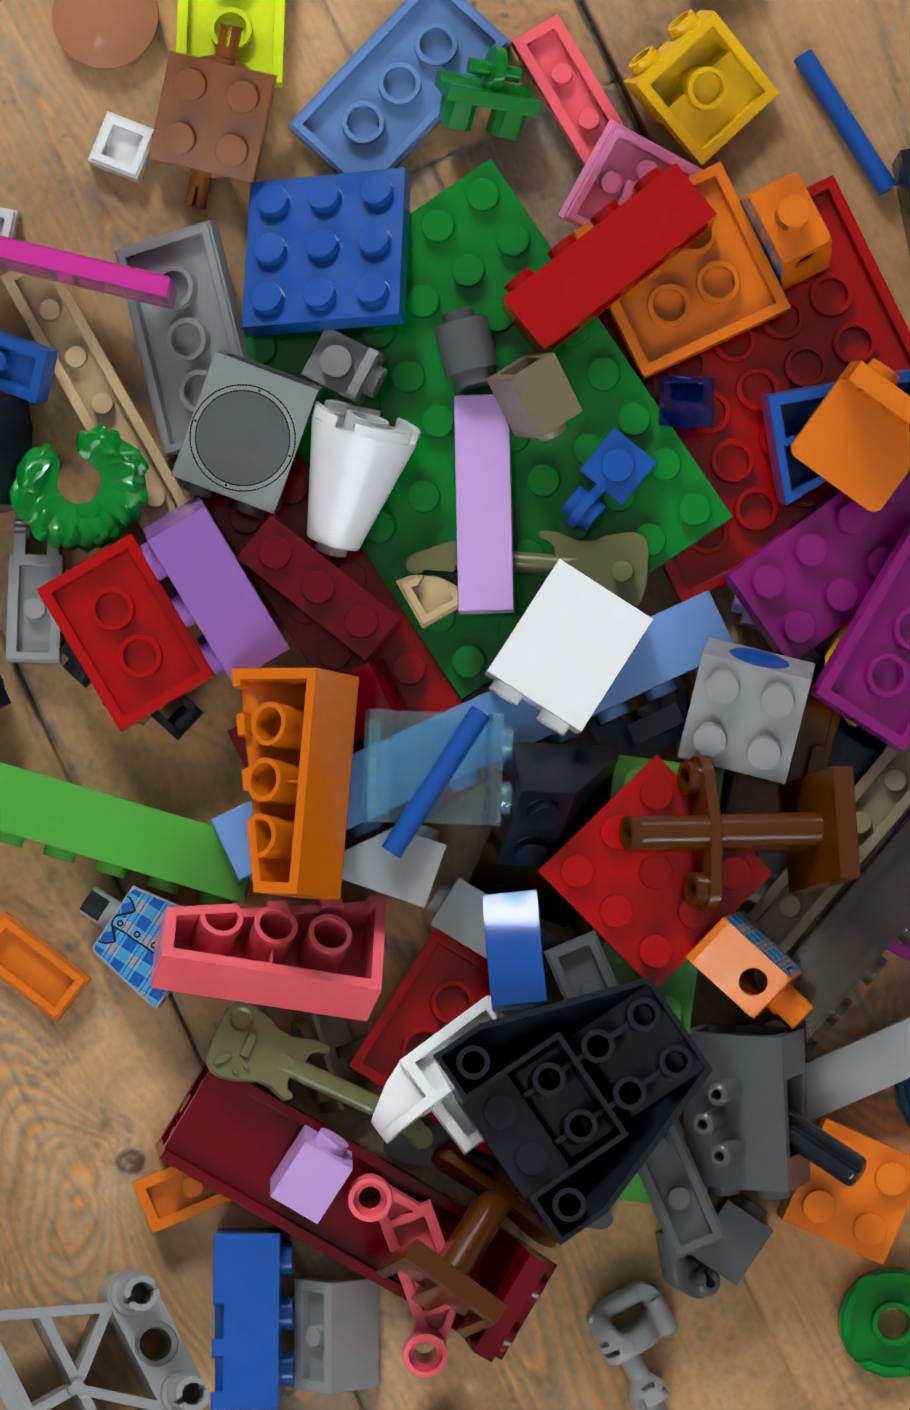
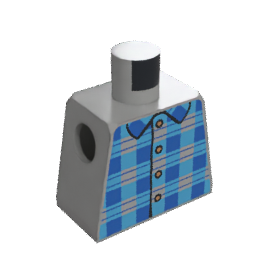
M133 885L123 901L120 902L95 886L78 911L80 915L103 929L91 950L149 1005L155 1009L162 1007L171 991L150 988L155 939L166 907L185 905L138 885Z

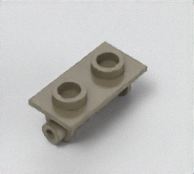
M291 1010L294 1021L291 1022L292 1037L317 1040L330 1047L328 1054L324 1056L319 1054L309 1055L306 1062L367 1090L364 1077L348 1068L356 1053L339 1058L336 1053V1047L353 1042L347 1019ZM307 1086L312 1101L319 1105L321 1113L341 1111L345 1109L344 1107H349Z

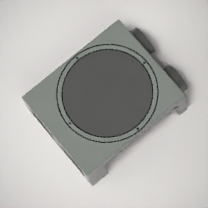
M224 349L215 351L171 476L184 480L182 489L200 497L213 499L216 492L235 499L233 508L245 514L258 518H264L266 511L275 514L282 507L284 499L281 496L314 403L320 401L324 387Z

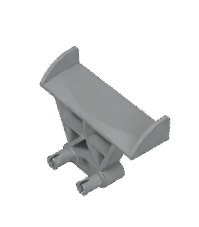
M129 1269L109 1274L103 1279L98 1288L97 1299L99 1303L0 1310V1321L31 1319L63 1383L60 1387L31 1402L0 1342V1410H50L71 1398L76 1410H97L92 1399L138 1410H202L210 1401L211 1390L210 1388H205L204 1384L207 1382L197 1370L160 1297L159 1287L156 1288L154 1285L156 1281L139 1270ZM90 1315L72 1360L51 1317ZM107 1324H109L146 1398L83 1384ZM150 1328L158 1331L163 1340V1349L160 1355L153 1360L146 1358L139 1346L141 1336Z

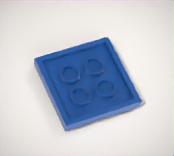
M406 167L251 182L242 329L248 337L405 324L411 176Z

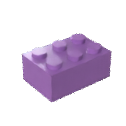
M196 496L143 528L147 542L140 546L143 550L142 554L159 581L168 576L175 586V589L168 592L171 602L187 628L195 623L199 626L203 635L196 639L200 645L201 652L215 675L225 670L232 681L231 668H258L290 649L280 629L200 496Z

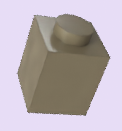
M528 352L486 379L516 437L537 438L540 442L550 440L562 434L568 428L566 421L583 411L555 353Z

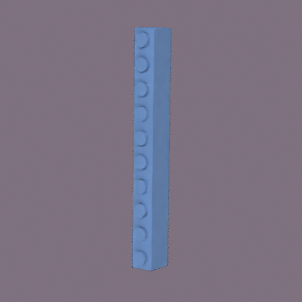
M709 590L651 616L653 619L590 719L597 717L600 725L606 724L630 712L626 702L645 694L650 703L678 690L679 688L675 682L676 679L693 671L697 677L702 653L708 637L734 643ZM490 690L353 753L346 832L350 831L353 840L358 839L383 827L380 820L381 816L398 808L401 813L404 812L471 706L483 711L490 719L448 783L453 794L482 781L483 779L479 771L498 762L503 771L511 742L540 743L548 740L549 743L563 744L581 735V733L576 734L568 729L565 735L561 736L536 719L540 710L521 699L519 704L515 706ZM252 801L211 819L213 829L238 882L250 878L252 882L246 822L253 816Z

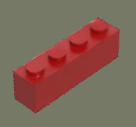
M677 163L665 172H662L659 167L652 169L633 186V189L636 191L633 197L621 206L616 200L607 204L591 218L590 222L594 226L579 239H576L573 234L568 235L547 253L551 261L535 273L530 268H526L505 285L504 289L508 294L502 299V310L536 352H553L713 226L717 213Z

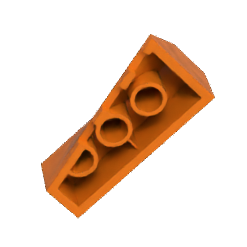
M231 668L233 688L240 689L243 711L236 714L237 732L239 737H245L248 767L241 769L243 791L249 792L253 816L246 821L253 892L293 898L340 900L359 677L321 668Z

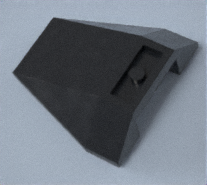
M650 976L480 1023L433 1055L458 1105L521 1199L559 1245L565 1243L610 1210L713 1071Z

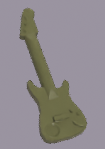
M545 530L539 532V538L548 540L554 546L555 554L513 551L514 573L548 576L556 562L561 559L632 606L637 607L643 600L648 581L649 546L645 537L635 532L607 535L593 541H578L561 533ZM452 540L413 553L406 560L407 570L415 575L422 574L426 570L456 572L457 541Z
M238 1001L232 1003L223 1013L209 1043L206 1065L210 1073L218 1078L229 1081L259 1083L268 1087L282 1101H289L293 1097L292 1093L288 1090L287 1082L289 1078L370 1116H373L380 1096L306 1062L309 1055L319 1054L324 1056L328 1054L330 1047L317 1040L290 1036L280 1030L266 1014L251 1003ZM420 1118L398 1134L410 1140L411 1145L418 1150H423L433 1143L431 1130Z

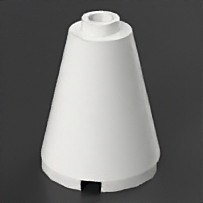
M325 400L324 405L319 401L314 403L311 425L307 536L316 541L315 549L330 556L346 557L347 551H357L360 549L418 444L421 434L418 427L398 417L394 427L390 426L386 419L380 417L381 411L353 403L336 400Z

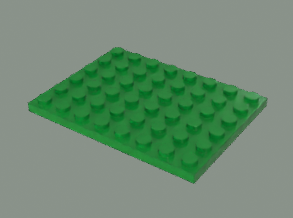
M491 158L409 214L405 324L336 329L341 334L368 348L371 347L379 351L386 357L382 367L387 369V375L380 390L373 399L366 396L361 406L381 411L380 417L386 419L390 426L394 427L398 417L415 425L421 431L418 444L362 543L361 549L461 699L467 698L492 681V679L485 675V672L547 578L544 575L514 573L515 613L460 615L457 610L426 629L421 627L396 581L404 577L415 575L406 568V560L410 555L452 540L457 541L454 396L493 394L489 385L473 390L455 392L453 381L446 380L434 328L443 324V314L461 308L473 307L475 315H487L499 362V367L495 369V372L500 371L528 352H536L502 310V299L508 294L504 289L505 285L526 268H530L535 273L551 261L547 253L552 248ZM598 316L551 352L555 353L583 411L566 421L568 428L562 434L547 441L540 442L537 438L516 437L511 430L513 551L555 554L554 546L548 540L539 538V532L545 530L558 532L578 541H593L607 535L635 532L645 537L649 546V575L733 519V516ZM323 331L248 337L244 332L251 360L318 384L301 373ZM324 387L319 401L323 405L325 400L356 404ZM312 412L297 451L309 471ZM615 427L658 464L623 506L609 494L605 493L599 501L607 507L587 532L579 526L573 529L565 523L568 517L560 510L580 486L589 492L596 485L580 469ZM426 570L422 574H417L438 576L458 586V570L456 572Z

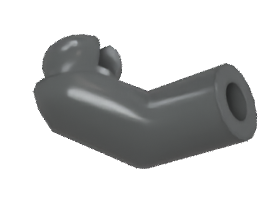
M660 1229L655 1232L665 1281L683 1293L697 1299L714 1295L720 1287L719 1274L689 1255L675 1260L663 1230Z

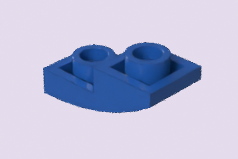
M537 889L483 895L486 953L493 1012L538 1008L548 1005L546 961L542 944L540 900Z

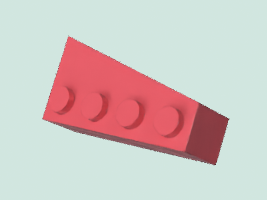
M387 895L368 896L367 900L362 902L343 903V899L340 897V900L320 899L318 904L289 906L288 900L267 901L265 907L240 908L237 903L166 907L155 939L150 988L367 1021L382 991Z

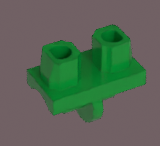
M492 46L488 50L485 60L469 58L466 68L467 73L480 75L481 77L438 69L434 85L442 93L439 119L448 128L463 131L471 130L477 106L491 109L486 127L491 135L517 141L527 116L534 118L539 116L542 102L531 98L529 87L504 82L519 83L522 77L521 67L508 65L506 48Z

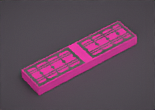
M0 236V268L168 309H173L178 291L170 276Z

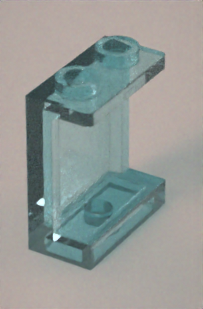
M392 709L365 710L361 821H398L467 713L395 711ZM487 714L490 717L489 721L423 823L500 826L501 814L509 815L510 781H502L503 759H511L513 729L512 726L504 725V714Z

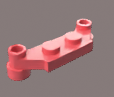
M374 1173L363 1174L350 1185L348 1190L350 1211L356 1218L362 1221H379L390 1253L416 1239L423 1242L437 1254L440 1253L446 1240L431 1199L419 1202L388 1184L384 1178ZM366 1187H374L380 1194L373 1200H366L361 1197L360 1192ZM399 1271L397 1273L415 1321L412 1332L404 1342V1362L408 1370L414 1375L432 1377L441 1372L447 1363L446 1339L456 1311L447 1304L427 1311L411 1299L419 1284L402 1271ZM422 1342H429L434 1345V1348L427 1353H421L415 1349Z

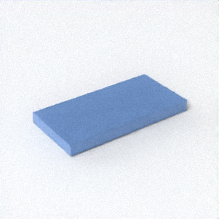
M404 0L288 124V129L336 174L398 168L441 122L439 113L442 93L434 85L438 69L481 77L480 75L467 73L466 68L469 58L485 60L486 54L492 46L506 48L507 51L511 47V41L466 0Z

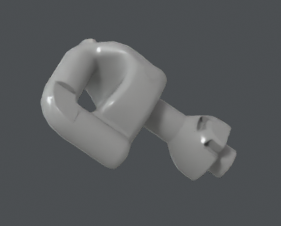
M645 1280L633 1281L601 1298L595 1303L593 1309L587 1312L586 1320L590 1324L592 1337L604 1361L611 1366L622 1365L630 1380L628 1399L632 1409L668 1410L664 1400L672 1392L663 1378L649 1372L641 1353L651 1348L660 1338L674 1332L678 1328L677 1322L663 1294L655 1284ZM639 1302H643L645 1309L642 1314L625 1325L615 1328L610 1322L612 1317Z

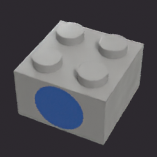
M708 637L702 653L677 757L690 760L693 756H708L715 767L785 784L815 663Z

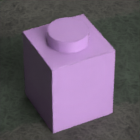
M304 1125L270 1178V1197L318 1224L353 1170L352 1151L348 1150V1143L329 1129L321 1128L317 1132L311 1127Z

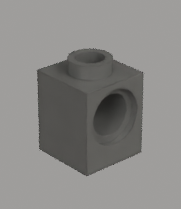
M742 1194L739 1195L735 1202L727 1196H722L714 1207L727 1239L691 1254L736 1286L773 1232L771 1227L763 1222L768 1212Z

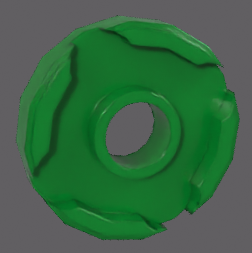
M901 1267L877 1268L859 1276L845 1291L838 1309V1333L847 1353L864 1370L884 1378L910 1376V1271ZM888 1308L902 1309L907 1316L905 1330L896 1337L884 1336L878 1329L879 1316Z

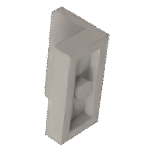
M317 1277L295 1278L294 1389L332 1395L376 1388L379 1385V1285L366 1277L347 1280Z

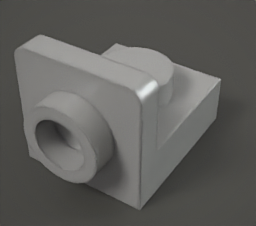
M325 330L320 336L301 374L352 402L362 405L366 396L373 399L380 390L387 375V369L382 367L386 357L379 351L371 347L368 348L336 330Z

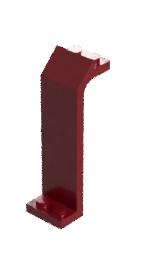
M206 1062L155 1146L159 1159L406 1301L407 1298L398 1273L385 1279L376 1273L390 1251L379 1221H362L356 1218L350 1211L348 1190L352 1182L363 1174L374 1173L384 1178L388 1184L419 1202L431 1199L446 1242L468 1209L462 1203L288 1102L282 1101L253 1082H234L218 1078L210 1073ZM304 1125L311 1127L317 1132L321 1128L335 1132L348 1143V1150L352 1151L353 1170L318 1224L270 1197V1178ZM366 1187L360 1192L361 1197L366 1200H373L380 1194L374 1187ZM503 1227L499 1228L470 1278L508 1305L497 1325L463 1337L472 1352L491 1363L495 1357L500 1360L503 1359L557 1267L556 1263ZM457 1312L451 1326L454 1330L457 1329L464 1318Z

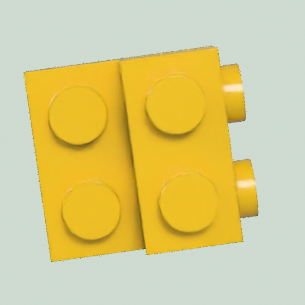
M689 9L679 15L668 26L667 31L672 37L658 50L653 46H649L630 61L628 68L632 71V74L623 83L656 123L665 126L692 161L697 165H703L780 92L714 10H700L695 14L692 9Z

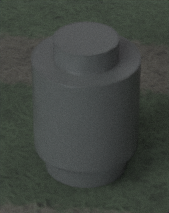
M473 307L461 308L443 314V324L435 327L434 333L446 380L453 381L455 392L473 390L489 385L486 379L496 373L495 369L499 367V362L487 315H475Z

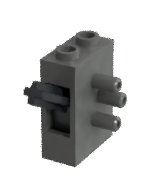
M702 1023L686 1030L713 1069L683 1110L684 1139L709 1195L731 1196L739 1194L740 1190L758 1191V1198L786 1199L791 1197V1191L811 1181L810 1162L846 1186H853L862 1177L866 1169L867 1161L865 1157L808 1120L804 1028L795 1027L790 1031L787 1027Z

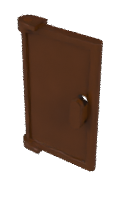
M811 681L809 692L815 683L814 681ZM809 693L786 783L830 766L841 714ZM731 771L721 814L784 813L782 783Z

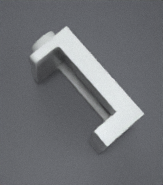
M559 559L496 658L485 672V675L493 680L489 689L515 706L519 704L521 699L540 710L536 719L557 734L564 736L568 729L578 734L587 724L653 619Z

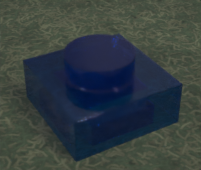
M659 375L658 425L675 426L682 429L693 427L713 428L715 414L714 378Z

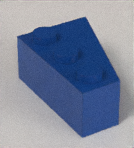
M910 368L894 371L900 376L895 385L910 396ZM835 382L760 395L778 503L787 505L800 498L801 495L827 482L794 458L790 452V446Z
M279 1227L218 1228L214 1233L213 1305L215 1310V1339H212V1358H215V1392H211L210 1410H277L284 1393V1385L294 1384V1352L284 1351V1330H293L294 1301L293 1296H283V1275L293 1274V1241H283V1230Z

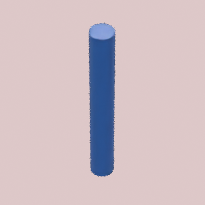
M808 50L794 60L798 70L877 194L881 196L897 185L894 178L813 51Z
M471 706L381 846L382 848L401 858L489 721L490 717L487 714Z

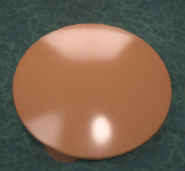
M54 0L52 9L54 32L63 50L76 61L98 69H112L121 66H132L138 63L152 43L159 22V10L156 0Z

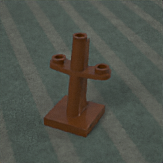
M693 756L688 762L684 761L680 764L677 774L679 791L683 795H688L692 815L625 816L620 824V842L625 850H631V852H695L694 870L686 876L684 896L688 905L695 906L701 912L715 911L720 905L722 898L723 851H786L789 893H811L861 878L853 766H831L782 784L784 813L721 814L713 762L708 756Z
M447 1142L443 1148L435 1149L430 1158L431 1162L443 1174L476 1193V1196L439 1254L416 1239L387 1254L376 1273L384 1279L399 1271L405 1273L419 1284L411 1299L427 1311L447 1304L464 1317L455 1331L461 1336L467 1337L497 1325L508 1305L470 1278L505 1218L508 1217L526 1235L543 1246L554 1248L557 1241L530 1208L518 1198L519 1194L498 1163L495 1164L487 1176L472 1166L474 1159L469 1153L464 1155L456 1144Z

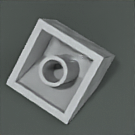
M421 825L401 858L394 856L381 847L393 828L344 851L343 880L425 908L447 845L437 842L440 831Z

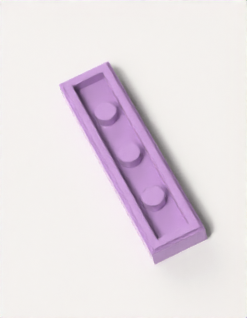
M494 394L454 396L458 612L460 615L515 613L510 426Z

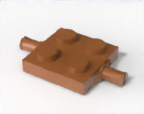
M225 23L220 24L221 28L215 55L197 57L170 51L148 157L149 159L175 164L184 171L191 173L184 205L195 206V208L206 209L207 207L206 203L212 178L231 177L252 183L256 181L278 77L275 74L253 70L241 61L236 60L243 28Z

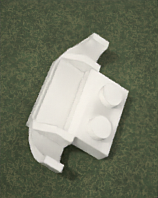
M487 995L400 1059L384 1086L371 1119L372 1125L384 1141L388 1144L419 1117L423 1118L429 1112H432L464 1155L483 1142L458 1105L433 1055L480 1023L534 1008L493 1012L491 996ZM548 996V1004L554 1003Z

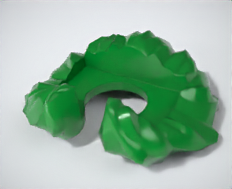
M103 424L95 425L90 431L80 430L75 440L80 455L88 463L92 464L100 475L101 484L99 492L89 502L75 504L69 502L61 495L57 484L61 456L49 443L45 442L39 447L31 448L17 466L16 478L9 491L12 508L16 515L22 518L23 523L30 526L35 539L40 542L48 540L52 548L59 549L62 545L69 552L80 548L86 553L95 548L102 549L110 542H117L123 532L129 530L133 521L139 522L141 509L148 504V491L145 480V473L149 469L147 461L137 448L120 438L118 431L107 429Z

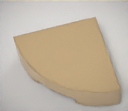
M423 574L407 576L396 581L423 629L428 628L458 610V586L444 578Z

